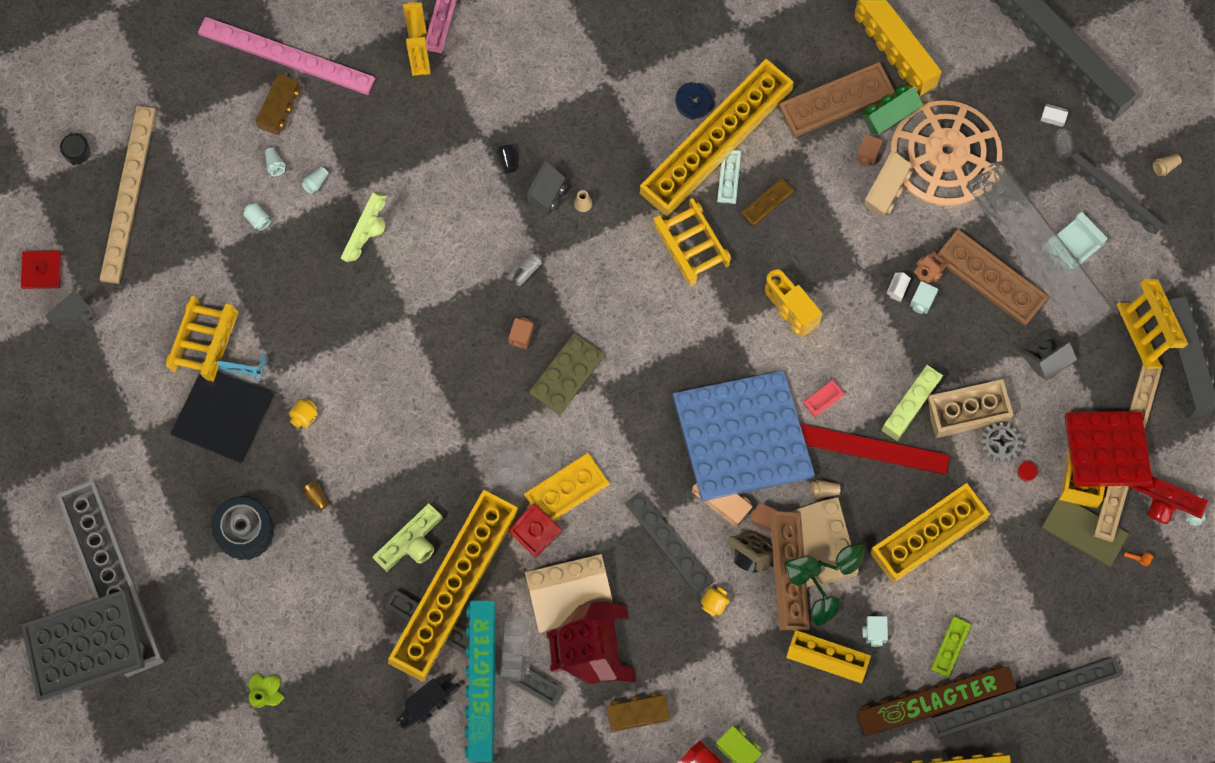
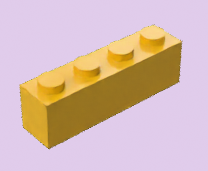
M795 630L786 658L862 684L871 655Z

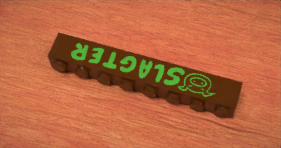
M997 665L992 667V671L987 673L981 670L973 673V677L967 679L965 676L958 677L951 684L942 682L936 684L935 688L928 690L927 687L919 689L915 695L909 696L906 693L898 696V700L890 702V699L878 702L879 706H863L859 708L860 711L856 714L863 737L1015 691L1017 688L1009 666Z

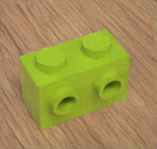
M732 726L715 745L733 763H755L762 755L760 752L761 748L754 741L750 743L745 738V732L739 727L735 728Z

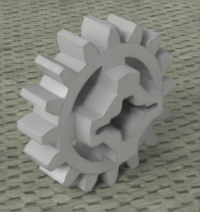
M1000 422L999 426L993 423L991 425L992 429L987 426L985 429L986 433L981 435L983 440L980 441V445H984L981 452H987L985 458L987 459L991 456L993 463L996 459L999 460V464H1002L1004 460L1010 463L1011 458L1016 459V453H1020L1022 450L1018 447L1023 444V441L1018 440L1021 434L1015 433L1016 427L1010 429V423L1007 426H1004L1003 422ZM997 432L995 437L989 438L990 435ZM1002 440V443H1005L1004 446H1001V443L998 441ZM1013 448L1011 452L1005 454L1007 449Z

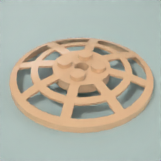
M945 100L923 104L922 107L903 118L894 132L890 153L891 151L897 153L898 138L909 140L908 154L909 163L912 165L911 169L914 168L920 177L930 183L926 193L912 185L909 180L908 182L904 181L902 185L914 196L925 202L942 206H955L971 202L984 194L999 174L1002 164V146L998 133L992 123L982 113L966 104ZM954 105L960 107L957 115H934L929 107ZM921 110L923 111L927 119L918 124L912 133L901 131L912 116ZM967 110L979 116L988 125L990 130L981 133L972 122L964 118ZM953 119L955 122L952 128H941L937 120ZM929 123L934 129V132L929 137L918 135L921 129ZM964 123L971 128L975 135L965 137L959 131L961 124ZM994 137L996 141V165L985 161L987 151L985 139ZM915 142L925 145V154L917 158L914 153ZM980 143V158L970 154V144ZM948 146L952 149V153L946 154L942 148ZM928 161L936 169L933 177L927 174L919 165ZM969 161L976 164V168L969 175L965 176L961 168L966 162ZM982 168L992 172L987 182L977 191L971 193L967 182L974 179ZM942 172H955L958 180L945 181L940 180ZM937 186H961L964 194L963 197L939 198L933 195Z

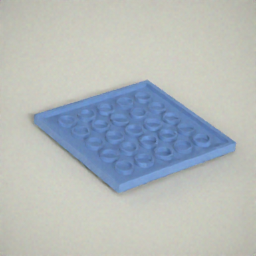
M784 370L673 393V401L701 502L814 478L815 474Z

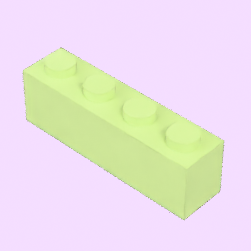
M926 365L885 422L882 431L898 441L928 400V396L938 386L943 375Z

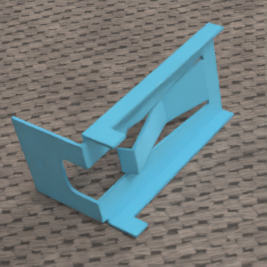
M263 352L259 368L217 361L220 370L261 377L266 359ZM262 366L261 373L257 374V371H260V368ZM226 368H237L239 370H231Z

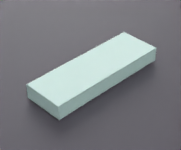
M733 150L721 162L717 202L736 204L741 151Z

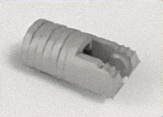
M530 252L510 272L508 279L515 280L516 285L521 286L542 265L541 260Z

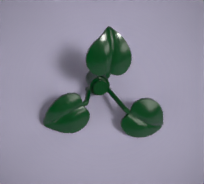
M862 543L852 544L843 548L837 555V566L824 563L821 560L817 561L809 555L784 562L792 584L802 585L811 578L822 594L823 599L815 601L811 610V616L816 625L820 626L831 620L839 609L838 599L834 596L827 598L826 593L815 578L821 573V566L834 570L840 569L843 575L853 573L861 565L864 557V545Z

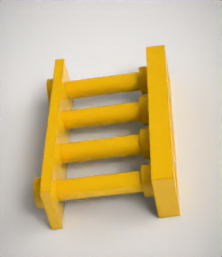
M409 2L403 4L409 39H406L412 76L431 74L425 40L427 31L422 3Z
M693 198L689 200L690 209L669 220H663L660 215L653 218L655 229L689 286L697 283L699 273L720 262H723L727 268L730 265L731 259L728 250L722 248L703 216L701 205L698 202L696 203ZM695 215L700 224L677 236H672L669 231L670 227ZM703 230L709 238L707 241L687 251H681L678 246L680 242ZM711 246L715 248L717 256L696 267H690L688 263L690 257Z
M1144 279L1140 283L1143 293L1132 303L1119 302L1116 305L1145 368L1160 369L1162 366L1158 357L1169 348H1184L1188 345V342L1159 280ZM1148 300L1151 309L1139 318L1136 309ZM1155 316L1158 325L1147 334L1143 325ZM1163 332L1166 341L1154 351L1151 341Z
M191 296L190 301L186 304V312L171 353L167 356L166 366L175 373L178 365L200 370V374L206 380L214 382L219 368L217 361L222 360L239 312L230 304H225L224 309L221 311L200 306L201 302L195 296ZM197 313L220 318L218 326L212 328L195 324L194 321ZM191 331L213 335L209 346L187 340ZM185 348L207 353L203 363L181 357Z

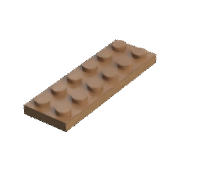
M878 62L779 103V108L794 138L863 110L872 104H877L882 101L881 98L883 96L893 94L895 91L881 63Z
M959 229L937 254L948 264L945 268L1024 327L1027 326L1049 298V296Z
M773 511L770 512V526L779 629L786 631L810 630L806 583L802 585L792 584L784 562L804 556L800 513Z

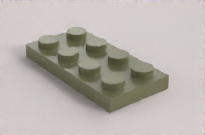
M573 334L529 391V395L560 416L605 357V354L576 334Z

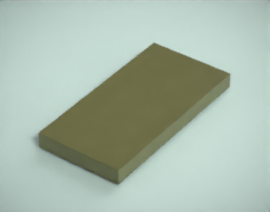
M1059 497L1041 528L1109 568L1112 566L1129 533L1117 527L1113 542L1094 537L1099 516L1078 504L1059 500Z

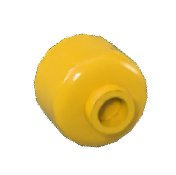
M308 399L298 400L289 411L290 422L297 428H308L318 415L316 405Z
M719 586L716 589L713 587L708 588L701 599V604L703 605L701 608L712 616L721 615L730 603L729 598L726 596L728 592Z

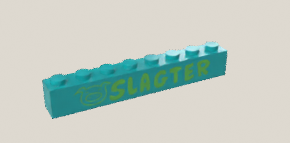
M470 601V606H467V618H470V626L466 627V636L470 638V646H466V657L469 658V666H466V678H469V686H466L465 689L466 698H469V706L465 707V717L468 718V726H465V738H468V746H465L464 754L465 758H468V762L494 763L496 602Z

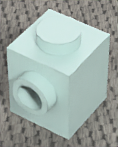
M867 616L866 626H862V637L866 638V643H871L873 647H880L888 641L886 616Z

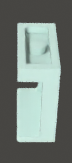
M1081 212L1072 223L1054 238L1051 237L1046 246L1051 255H1056L1061 260L1060 264L1063 268L1073 272L1104 246L1108 238Z

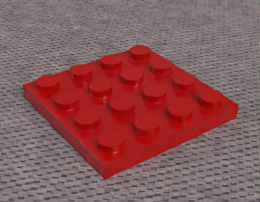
M1142 411L1065 413L1064 419L1074 487L1151 486L1153 480Z

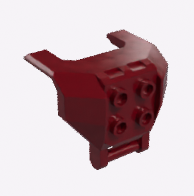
M591 602L579 605L557 630L546 632V637L549 639L552 664L550 665V672L566 671L587 684L605 681L634 683V667L622 666L619 661L614 623L616 618L628 619L627 606L610 602Z

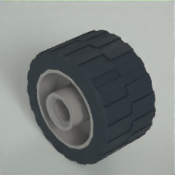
M244 496L233 497L223 502L217 508L215 515H213V522L211 524L213 537L223 552L232 558H237L238 560L257 558L272 543L274 524L267 509L258 500Z

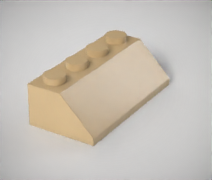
M1003 379L928 396L930 418L936 438L991 426L993 423L997 425L1000 422H1010L1014 416Z

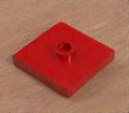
M61 251L22 252V289L60 288Z
M533 503L508 532L537 558L563 529L542 508Z

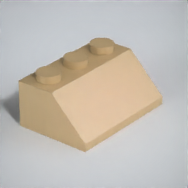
M891 151L865 199V207L885 217L886 213L890 214L895 206L893 203L895 197H900L904 189L901 187L904 181L908 182L913 173L911 171L912 165L896 152Z

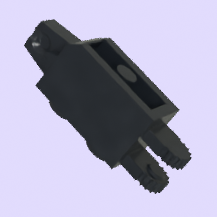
M450 673L438 682L432 678L405 701L406 709L396 719L403 730L415 723L428 722L433 717L432 713L438 709L440 711L448 705L447 700H449V696L460 687L456 683L447 691L441 688L451 680L452 675Z

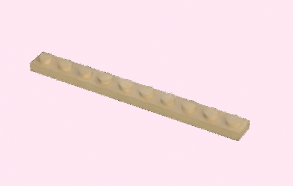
M136 107L100 275L101 282L120 283L154 123L155 108Z
M1142 363L1129 411H1142L1145 429L1162 367L1160 369H1146ZM1107 486L1094 537L1109 542L1114 541L1129 486Z

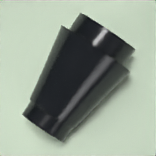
M503 145L498 147L497 155L504 172H515V149H513V146Z

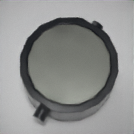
M69 134L61 141L60 151L65 160L74 166L76 164L79 165L89 158L91 153L90 146L81 134Z

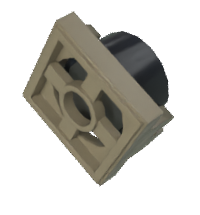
M754 532L729 537L727 543L732 546L731 553L735 555L734 563L738 567L753 573L766 572L773 560V547L770 543Z

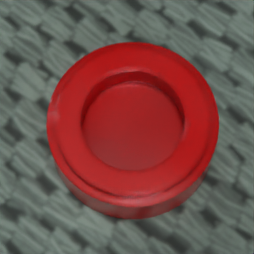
M1023 462L1017 470L1018 477L1025 482L1034 480L1038 473L1036 465L1032 462Z

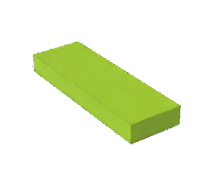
M955 616L952 617L930 669L931 671L949 678L971 623Z

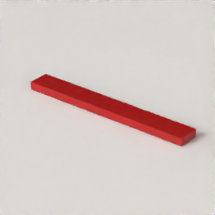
M800 424L806 446L946 475L949 455Z

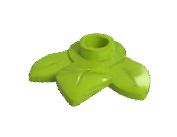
M257 672L249 680L248 687L251 692L249 693L248 700L253 707L276 706L283 701L284 696L277 692L280 687L279 676L271 675L263 678ZM261 695L262 698L258 700L255 696Z

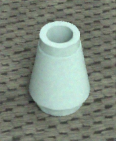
M275 148L266 149L267 171L272 176L283 174L285 172V163Z
M323 167L315 170L303 179L302 187L310 194L317 192L328 176V171Z

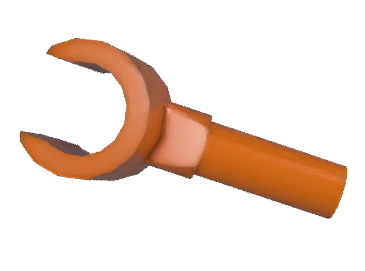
M1128 552L1124 554L1125 557L1139 561L1143 566H1149L1153 560V556L1147 552H1144L1142 557Z

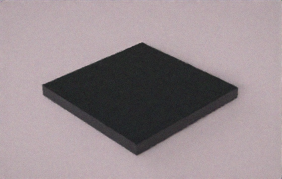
M218 371L214 382L206 380L199 373L172 429L171 435L242 464L271 402L273 393Z

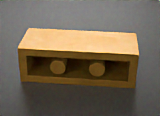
M279 73L277 74L256 119L259 129L279 135L280 131L285 129L287 115H291L294 109L293 102L301 94L298 80Z
M661 693L651 694L646 699L634 697L629 699L630 702L626 703L614 701L610 703V706H607L611 733L670 721L666 695L661 696Z

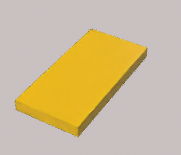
M588 452L525 492L524 496L530 505L536 503L553 520H556L610 485V483Z

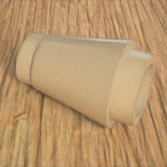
M1178 154L1156 159L1153 163L1154 172L1158 176H1166L1182 163L1181 157Z
M585 190L579 191L574 200V207L580 212H586L592 207V199Z
M822 480L811 482V496L820 499L839 495L840 484Z

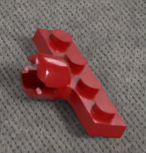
M1153 476L1151 486H1129L1152 498V504L1147 515L1163 524L1170 522L1174 511L1177 509L1202 519L1210 502Z

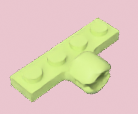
M383 192L372 193L341 256V259L344 261L357 260L361 255V248L368 238L377 237L384 232L385 222L382 217H377L379 211L385 206L387 195Z
M428 503L372 558L386 572L405 555H409L419 564L426 562L433 555L434 547L425 536L443 519L442 515Z

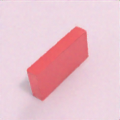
M831 380L803 401V404L816 417L842 398L845 393L834 380Z

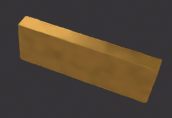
M781 178L744 209L741 215L754 227L790 197L795 190Z

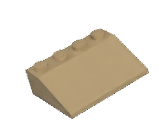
M838 497L791 511L792 513H800L803 555H809L817 561L821 560L824 563L837 566L836 558L838 553L846 546L851 545ZM821 566V573L815 578L820 585L857 577L859 571L857 569L851 574L843 575L840 569L834 570ZM811 578L806 582V589L816 586Z
M602 554L525 572L539 633L557 629L579 605L591 602L613 603Z

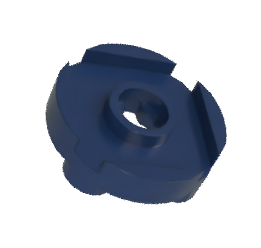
M685 83L677 91L675 98L676 108L681 115L691 120L701 118L710 111L712 106L711 91L702 83ZM691 97H692L693 99L696 98V97L698 98L696 104L690 103V98H691Z

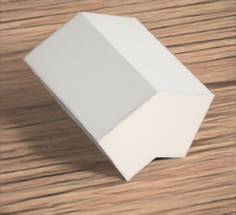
M1045 104L1041 121L1063 127L1068 109Z
M895 273L887 291L890 298L899 302L902 301L911 279L905 273Z

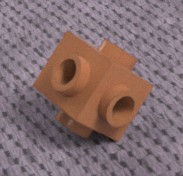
M932 252L926 257L923 256L916 265L918 267L914 273L920 281L926 284L933 281L936 283L943 276L941 272L948 264L939 255Z

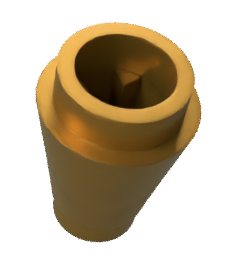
M315 481L302 489L303 495L319 511L329 504L320 484H317Z

